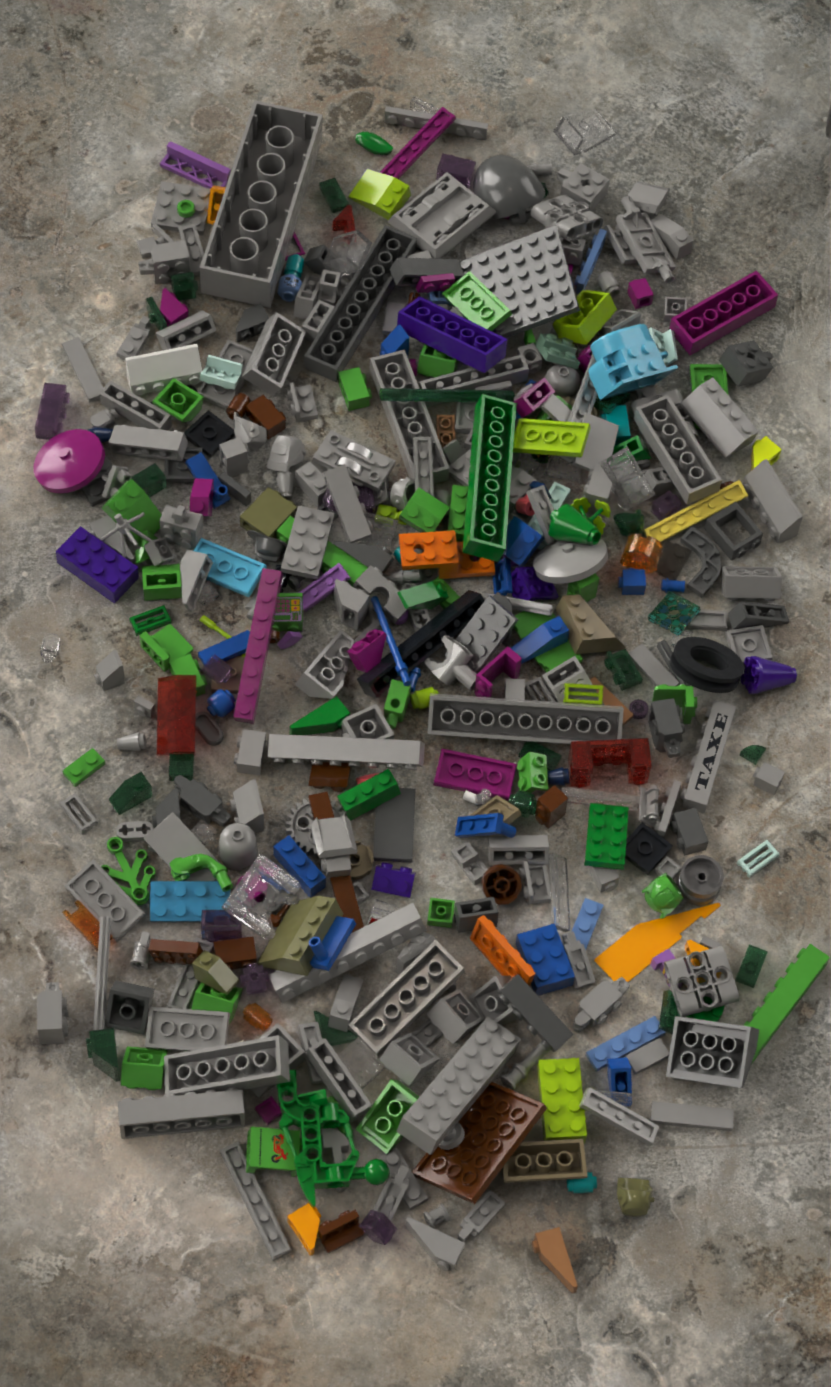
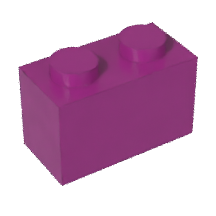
M544 377L514 401L517 403L516 411L523 418L538 408L556 391Z

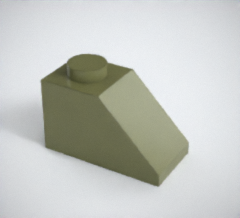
M204 950L192 963L196 980L226 995L239 983L237 976L223 960Z

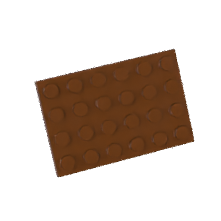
M491 1082L458 1122L465 1132L462 1142L453 1149L445 1150L438 1146L431 1155L426 1153L412 1173L416 1178L475 1205L546 1111L547 1107L544 1103Z

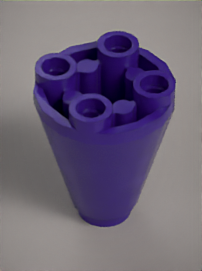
M758 656L746 657L744 660L745 669L741 676V684L745 685L749 694H757L795 683L797 679L796 669L791 668V666Z

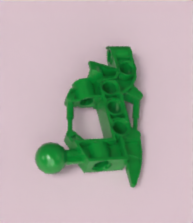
M289 1070L290 1082L276 1084L278 1103L283 1115L279 1121V1128L283 1131L287 1144L290 1146L294 1156V1166L300 1187L311 1206H316L315 1189L349 1187L351 1180L366 1179L371 1185L377 1186L386 1182L390 1170L383 1160L373 1159L365 1167H357L360 1153L355 1148L349 1124L350 1118L346 1112L339 1110V1104L328 1103L326 1089L297 1095L296 1070ZM285 1096L293 1098L289 1102L283 1100ZM307 1114H312L315 1116V1118L312 1120H308L305 1118V1116ZM291 1125L301 1128L302 1152L297 1155L288 1129ZM344 1126L352 1152L347 1160L342 1161V1163L326 1164V1162L322 1161L320 1129ZM314 1134L316 1138L311 1140L306 1135ZM314 1153L318 1157L316 1159H309L307 1156Z

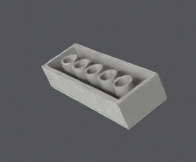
M665 395L636 407L634 421L686 505L719 492L722 479L670 396Z
M435 940L348 1024L349 1028L379 1057L392 1041L396 1040L465 973L464 967Z
M277 1035L165 1055V1095L175 1094L178 1096L184 1095L187 1092L199 1094L205 1093L208 1090H217L219 1092L226 1091L228 1088L245 1090L290 1082L288 1042Z
M228 1088L226 1091L219 1092L217 1090H208L205 1093L199 1094L187 1092L184 1095L178 1096L166 1094L158 1098L146 1096L143 1099L125 1098L122 1101H118L121 1139L245 1127L242 1089Z

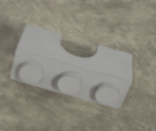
M370 565L355 581L353 586L358 590H364L368 595L374 592H381L385 595L387 603L382 609L385 616L394 624L408 610L405 609L397 594L399 590L396 584L383 577V573L378 568Z

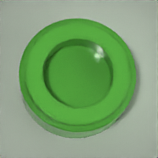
M182 200L177 205V212L181 217L189 218L195 213V205L190 200Z

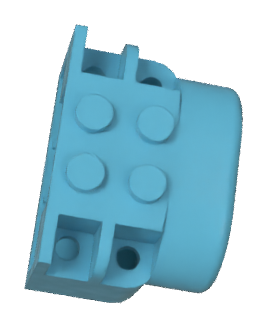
M638 324L610 332L595 340L590 346L596 363L589 368L588 373L600 400L655 385L678 368L677 365L666 367L663 359L668 356L667 351L659 352L645 324Z

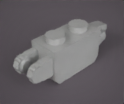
M620 977L613 983L602 981L580 1001L578 1015L574 1018L572 1026L574 1031L581 1032L589 1025L593 1028L597 1023L601 1025L607 1019V1014L611 1011L615 1012L620 1008L622 996L629 989L630 984L623 977Z

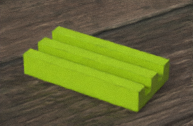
M564 683L563 702L602 705L603 685ZM569 687L599 689V693L569 691ZM568 696L598 697V700L568 699Z

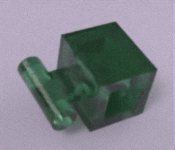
M193 272L171 275L172 292L176 295L178 301L196 298L198 283L197 280H193Z

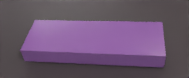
M340 563L299 592L302 593V606L305 612L334 592L336 579L346 582L351 579Z

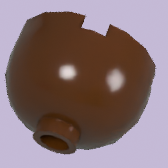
M504 864L488 868L481 881L485 896L487 898L494 897L498 905L509 904L514 901L522 888L521 878L517 871Z

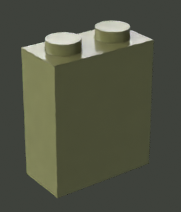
M268 487L241 514L240 526L246 531L253 530L276 539L277 530L288 517L292 516L295 518L297 507L294 502L282 497L277 490H272Z

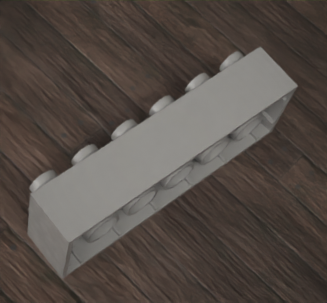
M254 100L201 262V293L254 305L261 303L263 307L271 308L322 143V114Z

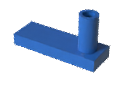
M202 452L185 461L194 478L214 479L212 506L214 509L230 501L231 498L227 493L228 488L221 484Z
M500 813L463 816L457 819L455 836L466 838L502 834L513 838L516 834V828L504 823V815Z
M336 916L322 942L319 937H312L309 940V945L314 953L310 961L312 968L330 971L356 926L354 919Z

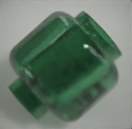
M518 790L514 795H510L508 802L520 809L521 817L529 818L535 814L537 805L535 795L522 790Z

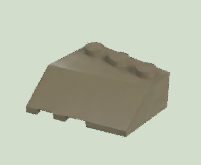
M580 594L562 596L555 611L569 629L568 640L575 654L625 650L624 644Z

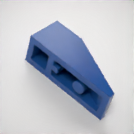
M558 616L543 623L512 646L511 649L522 658L521 664L567 642L569 629L561 617Z

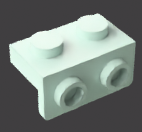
M652 327L648 330L659 352L667 351L668 356L663 359L665 365L668 366L677 361L674 331L670 329L665 333H661Z
M208 355L206 366L200 374V381L222 386L225 389L235 390L241 380L243 365Z

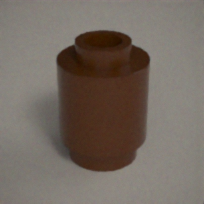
M244 393L235 395L226 409L228 417L234 420V412H237L243 418L246 413V405L251 402V399Z

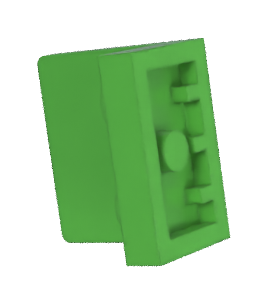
M168 624L154 635L150 636L146 631L140 635V646L164 672L169 669V661L193 652V647L171 624Z

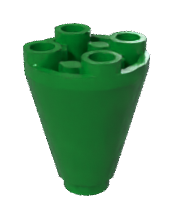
M565 504L558 510L552 511L548 532L550 537L559 541L585 545H596L600 541L601 532L575 507Z

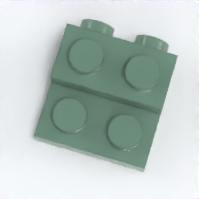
M540 333L535 346L546 361L578 369L580 362L576 358L577 348L572 340L557 338V336L551 333Z

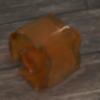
M632 534L626 541L620 563L627 568L645 569V574L655 572L662 555V544L651 536L644 538L641 537L642 534Z

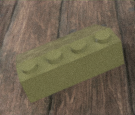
M315 896L292 902L257 961V966L308 976L312 969L310 961L314 956L309 940L312 937H319L322 942L336 916H343L335 898Z

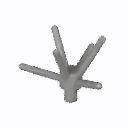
M140 513L129 520L123 519L121 514H116L114 516L117 522L116 528L103 536L101 541L119 531L123 557H126L124 534L132 541L134 546L138 545L130 530L148 542L152 541L130 525V523L143 517L145 513Z

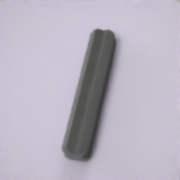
M665 640L658 642L657 648L672 674L678 680L679 685L690 686L672 670L670 658L673 652Z

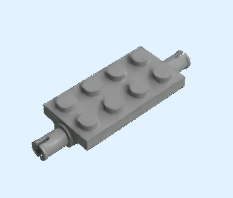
M631 196L623 197L621 203L626 213L618 215L615 220L644 274L660 273L665 284L672 283L675 277L671 271L676 266L648 214L641 213L639 208H636Z

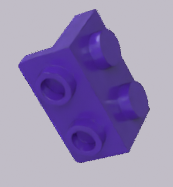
M382 862L381 865L376 866L371 890L410 898L416 873L412 872V868L401 866L400 869L393 868V864Z

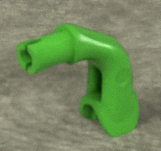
M194 854L185 858L178 857L170 862L171 874L175 881H184L190 877V874L202 869H209L213 877L217 879L223 892L233 888V884L227 874L228 869L209 855Z

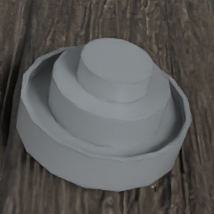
M457 1123L440 1143L439 1147L441 1149H453L462 1142L465 1132L460 1123Z

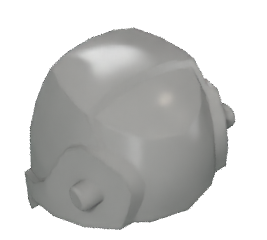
M234 412L235 438L240 437L242 442L247 444L249 450H258L266 443V428L243 419L237 412Z
M289 435L277 436L271 448L267 468L274 471L288 472L290 466L303 461L306 450L301 439Z
M406 477V479H400L393 484L389 499L392 506L403 511L415 493L414 480Z

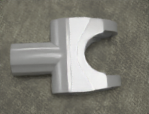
M444 635L441 640L447 648L446 660L441 663L432 657H428L424 660L425 664L446 685L450 686L455 678H457L470 691L473 690L477 674L467 665L473 654L452 637Z

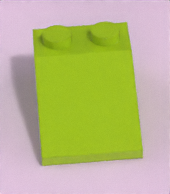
M367 169L348 198L389 220L403 208L411 196L409 185L397 178Z

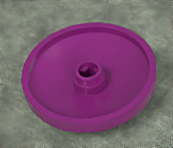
M73 429L62 432L48 440L37 453L33 465L34 475L39 484L47 491L53 493L76 491L90 483L100 472L105 460V449L99 438L90 431Z

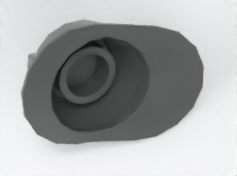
M253 530L247 531V534L255 540V552L261 559L277 562L282 551L287 548V544L281 540L270 538Z

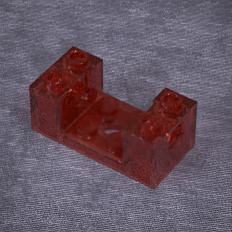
M649 739L571 742L568 755L571 787L584 788L590 786V774L593 773V765L602 766L603 764L621 765L626 763L628 784L642 785L648 783L652 767Z

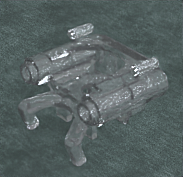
M260 853L221 908L258 935H262L264 939H273L276 934L270 920L273 908L279 903L297 905L300 899L293 895L296 894L301 885L299 880ZM283 889V890L286 891L288 894H284V893H280V892H281V890ZM257 891L263 892L265 894V901L262 903L256 902L254 900V893Z

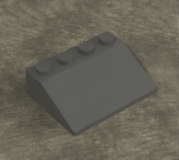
M675 1016L666 1077L743 1088L757 1049L759 1029L750 1026Z

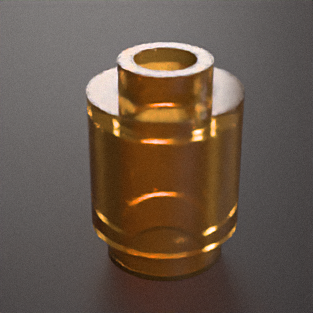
M249 1003L242 1012L245 1021L255 1029L263 1032L273 1022V1019L270 1017L271 1014L257 1003Z

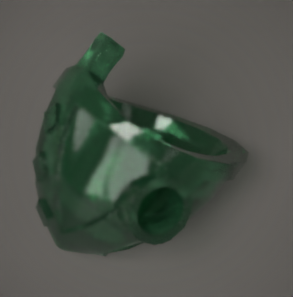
M637 509L636 513H618L613 516L621 535L634 540L641 536L644 528V514L641 513L640 509Z

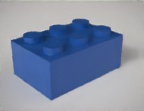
M555 923L517 934L515 943L517 950L523 960L530 964L536 973L531 982V987L538 996L573 986L575 975Z

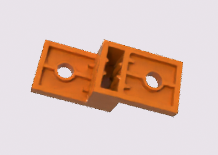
M455 530L399 534L402 570L438 568L439 579L495 576L493 560L479 557L480 560L474 562L470 560V557L473 555L462 553L463 541L456 542ZM416 548H422L424 552L418 554L414 550Z

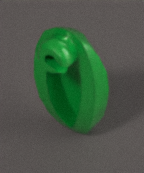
M372 132L356 134V143L373 154L388 155L393 150V147L387 141Z

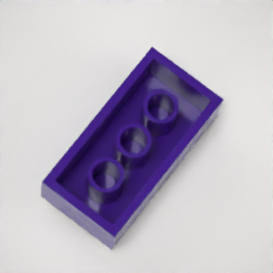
M81 526L56 550V558L59 565L114 604L139 579L138 567Z

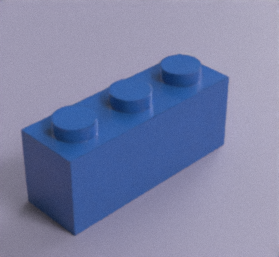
M290 835L274 845V857L310 898L326 887V877Z

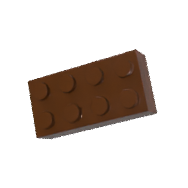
M151 939L148 949L157 963H179L181 965H192L194 960L203 952L199 942Z

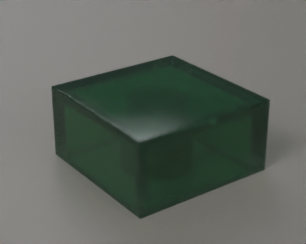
M169 754V781H174L175 776L178 775L184 776L189 781L194 779V754Z

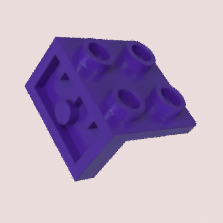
M516 567L511 573L513 591L511 594L513 598L529 601L557 600L559 598L553 583L545 582L538 578L534 567Z

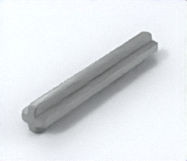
M485 593L483 598L486 600L488 596L493 597L495 594ZM506 596L512 604V609L551 616L554 611L551 604Z

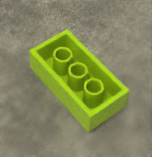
M579 1058L538 1060L540 1102L544 1103L547 1107L541 1116L543 1140L583 1139L585 1144L587 1138L585 1110L579 1107L583 1098Z

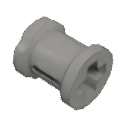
M442 1203L439 1204L438 1208L430 1212H423L428 1226L432 1228L445 1220L447 1222L450 1221L449 1214Z

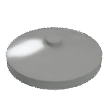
M601 539L596 545L556 540L546 545L537 553L533 566L538 578L545 582L556 584L571 583L587 578L599 571L608 560V550L605 542Z

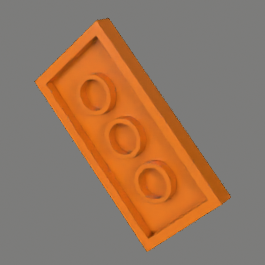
M485 915L479 917L470 940L502 976H511L512 978L518 974L530 987L536 974L532 966L523 960L520 953L508 943L507 938L495 928L491 920H488Z

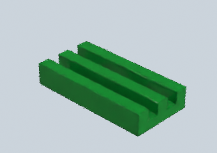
M165 605L129 618L136 636L141 635L145 631L150 632L172 623ZM160 613H164V614H162V615H159V616H156V617H152V616H154V615H157V614H160ZM148 618L147 620L142 621V622H140V623H137V624L135 623V622H138V621H141V620H143V619Z

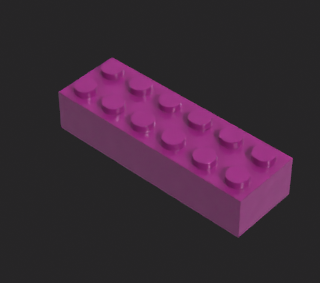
M756 270L671 318L669 330L674 331L676 340L689 355H692L775 308L778 294Z

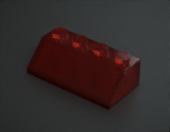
M173 675L158 678L157 755L196 756V675Z

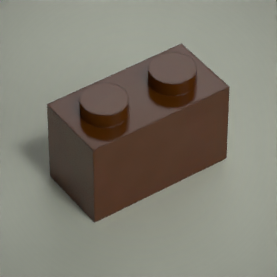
M264 394L246 405V416L251 422L266 428L268 440L286 429L285 415L283 412H279L275 408L273 401L267 399Z
M555 785L538 798L535 818L538 823L545 825L548 829L565 815L568 797Z
M254 936L214 942L215 955L220 957L231 971L240 968L249 970L257 966Z

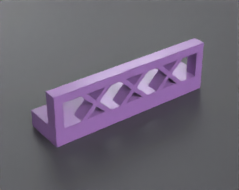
M171 141L167 145L166 156L160 162V167L209 189L215 186L212 184L214 181L222 182L220 187H226L231 173V169ZM171 158L177 161V164L170 165L167 162ZM188 166L192 168V171L185 172L182 171V168ZM205 174L207 175V178L200 179L197 177V175Z

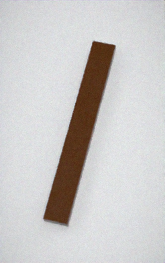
M327 791L308 795L314 820L316 817L318 819L335 818ZM350 875L330 877L334 897L343 912L342 917L354 919L356 923L351 933L363 928L364 925Z

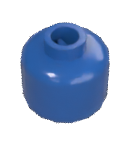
M219 689L208 697L207 710L213 717L217 715L223 718L235 708L234 702L236 700L227 689L225 691Z

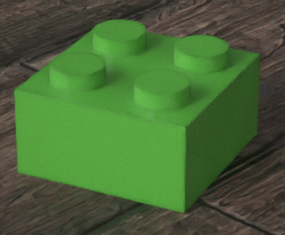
M430 898L427 925L452 928L455 900Z

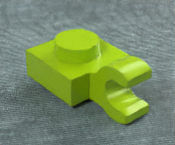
M382 504L378 506L374 519L375 523L393 527L394 522L407 525L399 519L402 511L397 512V507Z

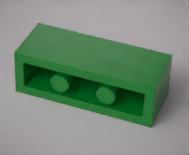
M387 769L338 795L337 798L342 806V810L346 813V817L351 821L400 795L401 792L392 773Z

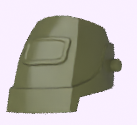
M619 1177L617 1199L621 1213L631 1217L647 1215L651 1202H654V1197H652L653 1189L649 1186V1180Z

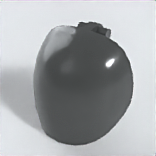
M492 156L482 162L475 173L473 193L496 210V214L491 219H501L516 214V217L511 218L513 225L517 223L522 224L527 222V219L532 218L531 210L525 212V210L544 199L545 190L536 174L520 160L511 156Z

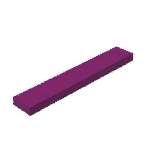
M441 107L379 173L399 179L456 120L455 115Z

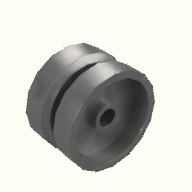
M698 855L689 858L683 864L678 880V888L684 900L696 906L708 905L714 902L719 896L723 883V869L719 862L712 857Z

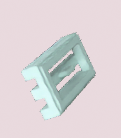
M766 840L739 859L736 864L741 866L742 871L746 872L750 878L778 858L780 854ZM766 847L769 848L768 850H766L765 852H763L761 855H759L758 857H756L754 860H752L751 862H749L747 865L745 864V862H746L747 860H749L750 858H752L754 855H756L757 853H759L761 850H763V849L766 848ZM770 853H773L771 856H769L768 858H766L764 861H762L761 863H759L757 866H755V867L752 868L751 870L749 869V868H751L753 865H755L756 863H758L760 860H762L763 858H765L767 855H769Z

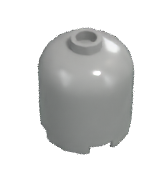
M243 823L230 824L220 834L218 854L225 867L241 871L249 865L252 866L257 859L258 847L255 833L249 826Z

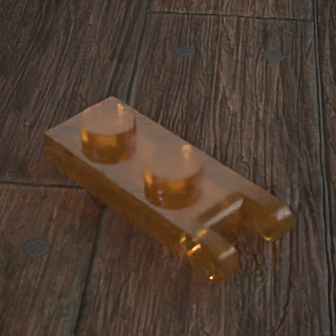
M77 900L75 905L79 908L72 914L67 910H64L62 913L98 951L100 922Z

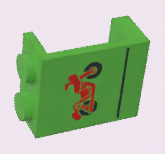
M250 1127L247 1133L246 1173L254 1174L256 1169L259 1168L291 1171V1177L296 1176L294 1156L281 1129ZM289 1130L297 1155H299V1150H302L300 1131Z

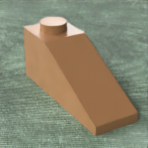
M557 1227L535 1233L534 1241H532L534 1253H538L540 1260L571 1293H576L578 1285L560 1228Z

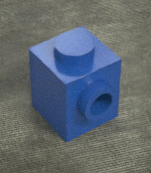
M628 568L622 570L621 577H618V588H621L622 595H644L646 588L645 569Z

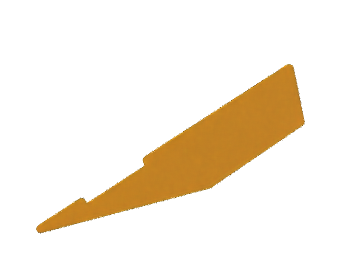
M714 903L666 916L663 919L659 918L637 924L596 957L594 961L613 981L623 977L629 982L650 965L653 957L669 949L682 938L681 932L701 916L703 918L708 917L721 904Z

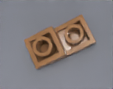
M436 415V434L442 448L455 439V415Z

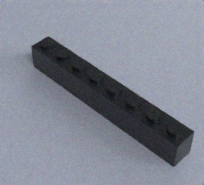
M468 590L398 646L401 658L409 670L408 673L444 645L441 640L444 635L453 638L465 628L485 601L481 593ZM391 652L382 658L381 662L370 671L357 678L366 695L378 698L390 688L392 679L397 681L401 679V676L397 674L395 669L396 663Z

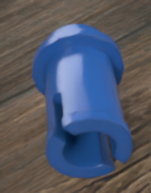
M668 578L662 579L661 591H665V593L668 591L684 593L685 581L669 580Z
M417 667L408 673L411 681V692L415 691L418 678L421 677V670Z

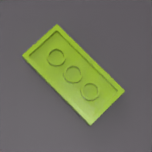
M519 418L514 434L513 452L582 457L591 429L590 424Z

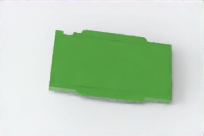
M523 611L515 615L519 620L515 624L514 629L522 640L543 623L556 618L554 614L548 616ZM569 640L534 658L545 673L573 656H576L579 663H582L583 660L580 654L574 653Z

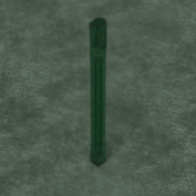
M381 388L379 392L381 401L478 402L480 396L485 394L514 402L515 397L514 392L508 390Z

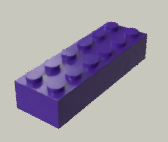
M420 296L398 312L397 326L401 325L408 336L480 372L486 373L506 357V338Z

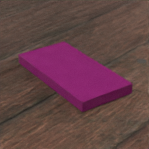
M441 748L433 785L463 792L467 790L474 794L493 798L498 795L504 800L510 801L517 764Z

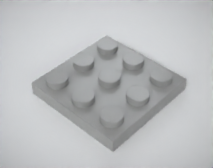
M161 181L151 227L156 223L161 229L179 232V227L196 224L198 234L203 235L207 222L210 189ZM182 200L192 201L195 205L194 215L189 218L181 217L177 212L178 203Z

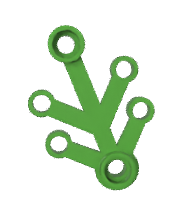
M118 837L110 838L107 842L108 851L111 854H115L123 872L112 869L108 865H102L101 867L109 871L107 874L110 877L129 883L131 888L120 887L137 905L146 904L150 898L147 888L150 880L155 877L156 870L151 865L146 866L140 885L136 878L142 864L147 861V852L144 849L138 850L135 854L134 864L130 868L122 852V840ZM115 845L119 847L118 849H112ZM144 854L145 857L139 858L138 855ZM148 870H152V871H153L152 874H147L146 872H147ZM141 894L143 898L138 899L136 896Z

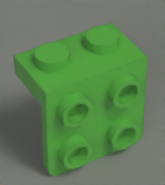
M662 684L654 687L652 702L674 698L675 704L682 707L683 723L691 724L692 717H695V708H697V697H694L693 686L684 684L668 686Z

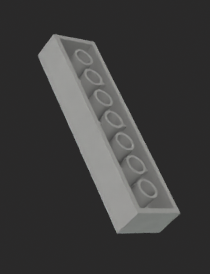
M405 350L370 358L369 370L409 478L414 480L413 437H432L433 482L435 484L449 480L450 468Z
M487 1017L404 1114L396 1132L431 1155L512 1058L521 1038Z

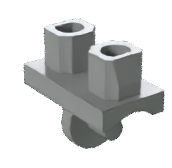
M113 465L108 475H102L101 479L106 481L102 497L110 499L125 482L131 480L132 475L128 473L129 469L127 467Z

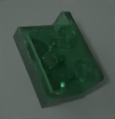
M626 649L613 654L611 651L606 652L604 664L607 670L612 672L613 681L616 685H619L621 691L642 683L643 679Z

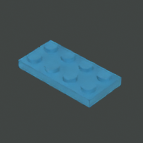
M150 881V922H230V890L223 892L218 881Z

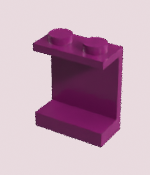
M506 647L476 675L475 696L491 697L493 687L491 682L502 672L506 673L511 679H517L520 675L522 658L510 647Z

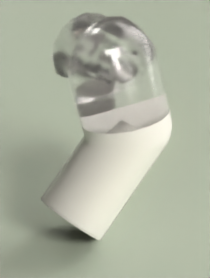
M482 789L481 794L476 795L466 790L462 799L475 805H481L490 800L491 791Z

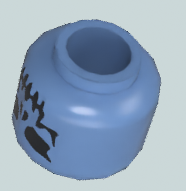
M294 274L282 276L278 284V295L285 301H294L302 281Z

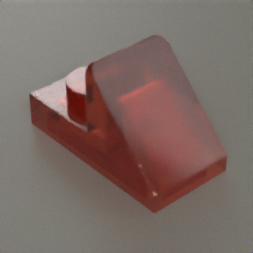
M347 205L333 220L332 231H344V237L348 238V243L356 244L352 205Z

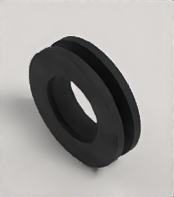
M701 637L680 639L676 643L670 658V666L680 679L693 687L712 693H728L735 690L744 672V664L735 652L723 644ZM695 660L708 662L717 667L719 670L707 668L703 665H700Z

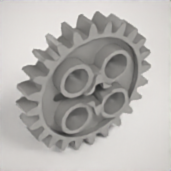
M303 799V805L297 802V809L291 808V814H287L286 835H290L302 850H306L307 856L310 852H313L314 857H316V845L313 844L311 828L314 819L309 802ZM334 800L331 803L334 817H342L343 814L346 816L345 811L341 812V805L335 807L336 801ZM300 824H307L308 826L303 828V827H300L299 825H300Z

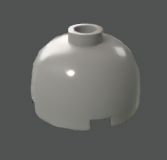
M556 364L547 371L545 378L556 391L554 395L567 398V396L571 397L578 393L580 377L576 369Z

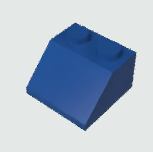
M514 516L507 525L506 549L503 554L520 567H524L545 538Z

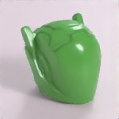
M667 873L655 878L641 891L645 893V900L650 908L661 913L660 919L671 913L684 899L678 886Z

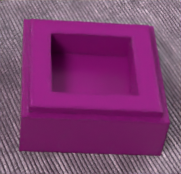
M272 1096L255 1107V1111L266 1125L282 1115L280 1106Z

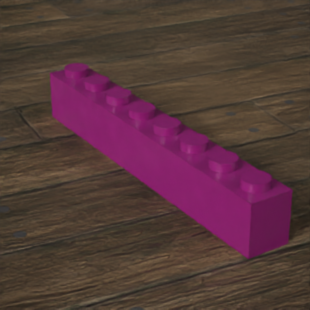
M262 568L233 716L234 720L250 724L255 722L283 578L282 571Z

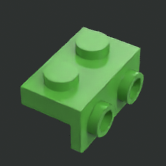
M528 752L517 764L519 771L518 787L520 788V796L523 797L529 796L536 789L541 791L548 790L546 755Z

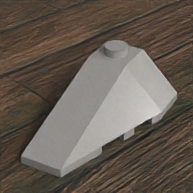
M340 630L305 670L295 685L309 697L332 699L344 684V677L350 660L347 651L352 648L354 639L343 630Z

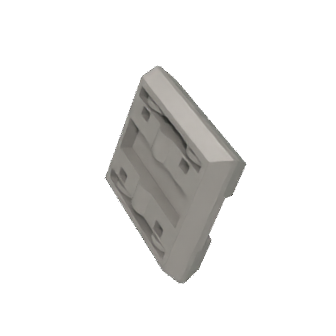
M446 172L388 220V223L395 229L416 237L417 247L421 251L428 250L432 258L441 259L494 216L496 210Z

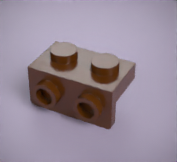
M356 1209L351 1212L347 1210L338 1216L339 1218L333 1221L327 1220L318 1228V1237L327 1253H331L364 1236Z

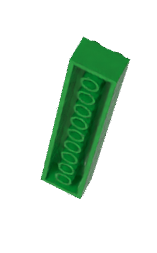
M482 394L474 411L462 553L498 562L506 549L517 403Z

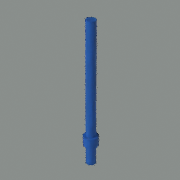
M373 596L371 602L382 630L387 635L386 640L396 663L395 669L397 674L401 676L404 686H409L411 684L408 675L409 670L401 658L377 596Z

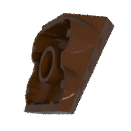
M323 762V765H312L308 786H313L317 789L331 787L335 792H342L349 784L352 767L348 766L349 763H341V766H331L330 762Z

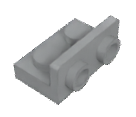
M293 382L289 383V389L286 390L288 401H292L290 411L292 416L295 415L296 422L318 419L311 385L294 387Z

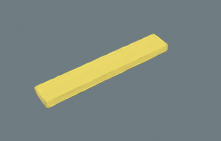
M738 480L719 490V492L709 495L644 529L643 532L653 547L711 517L734 502L747 498L749 495L741 481Z

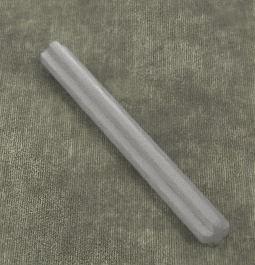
M110 917L100 918L93 1033L96 1035H103L105 1029L111 929Z

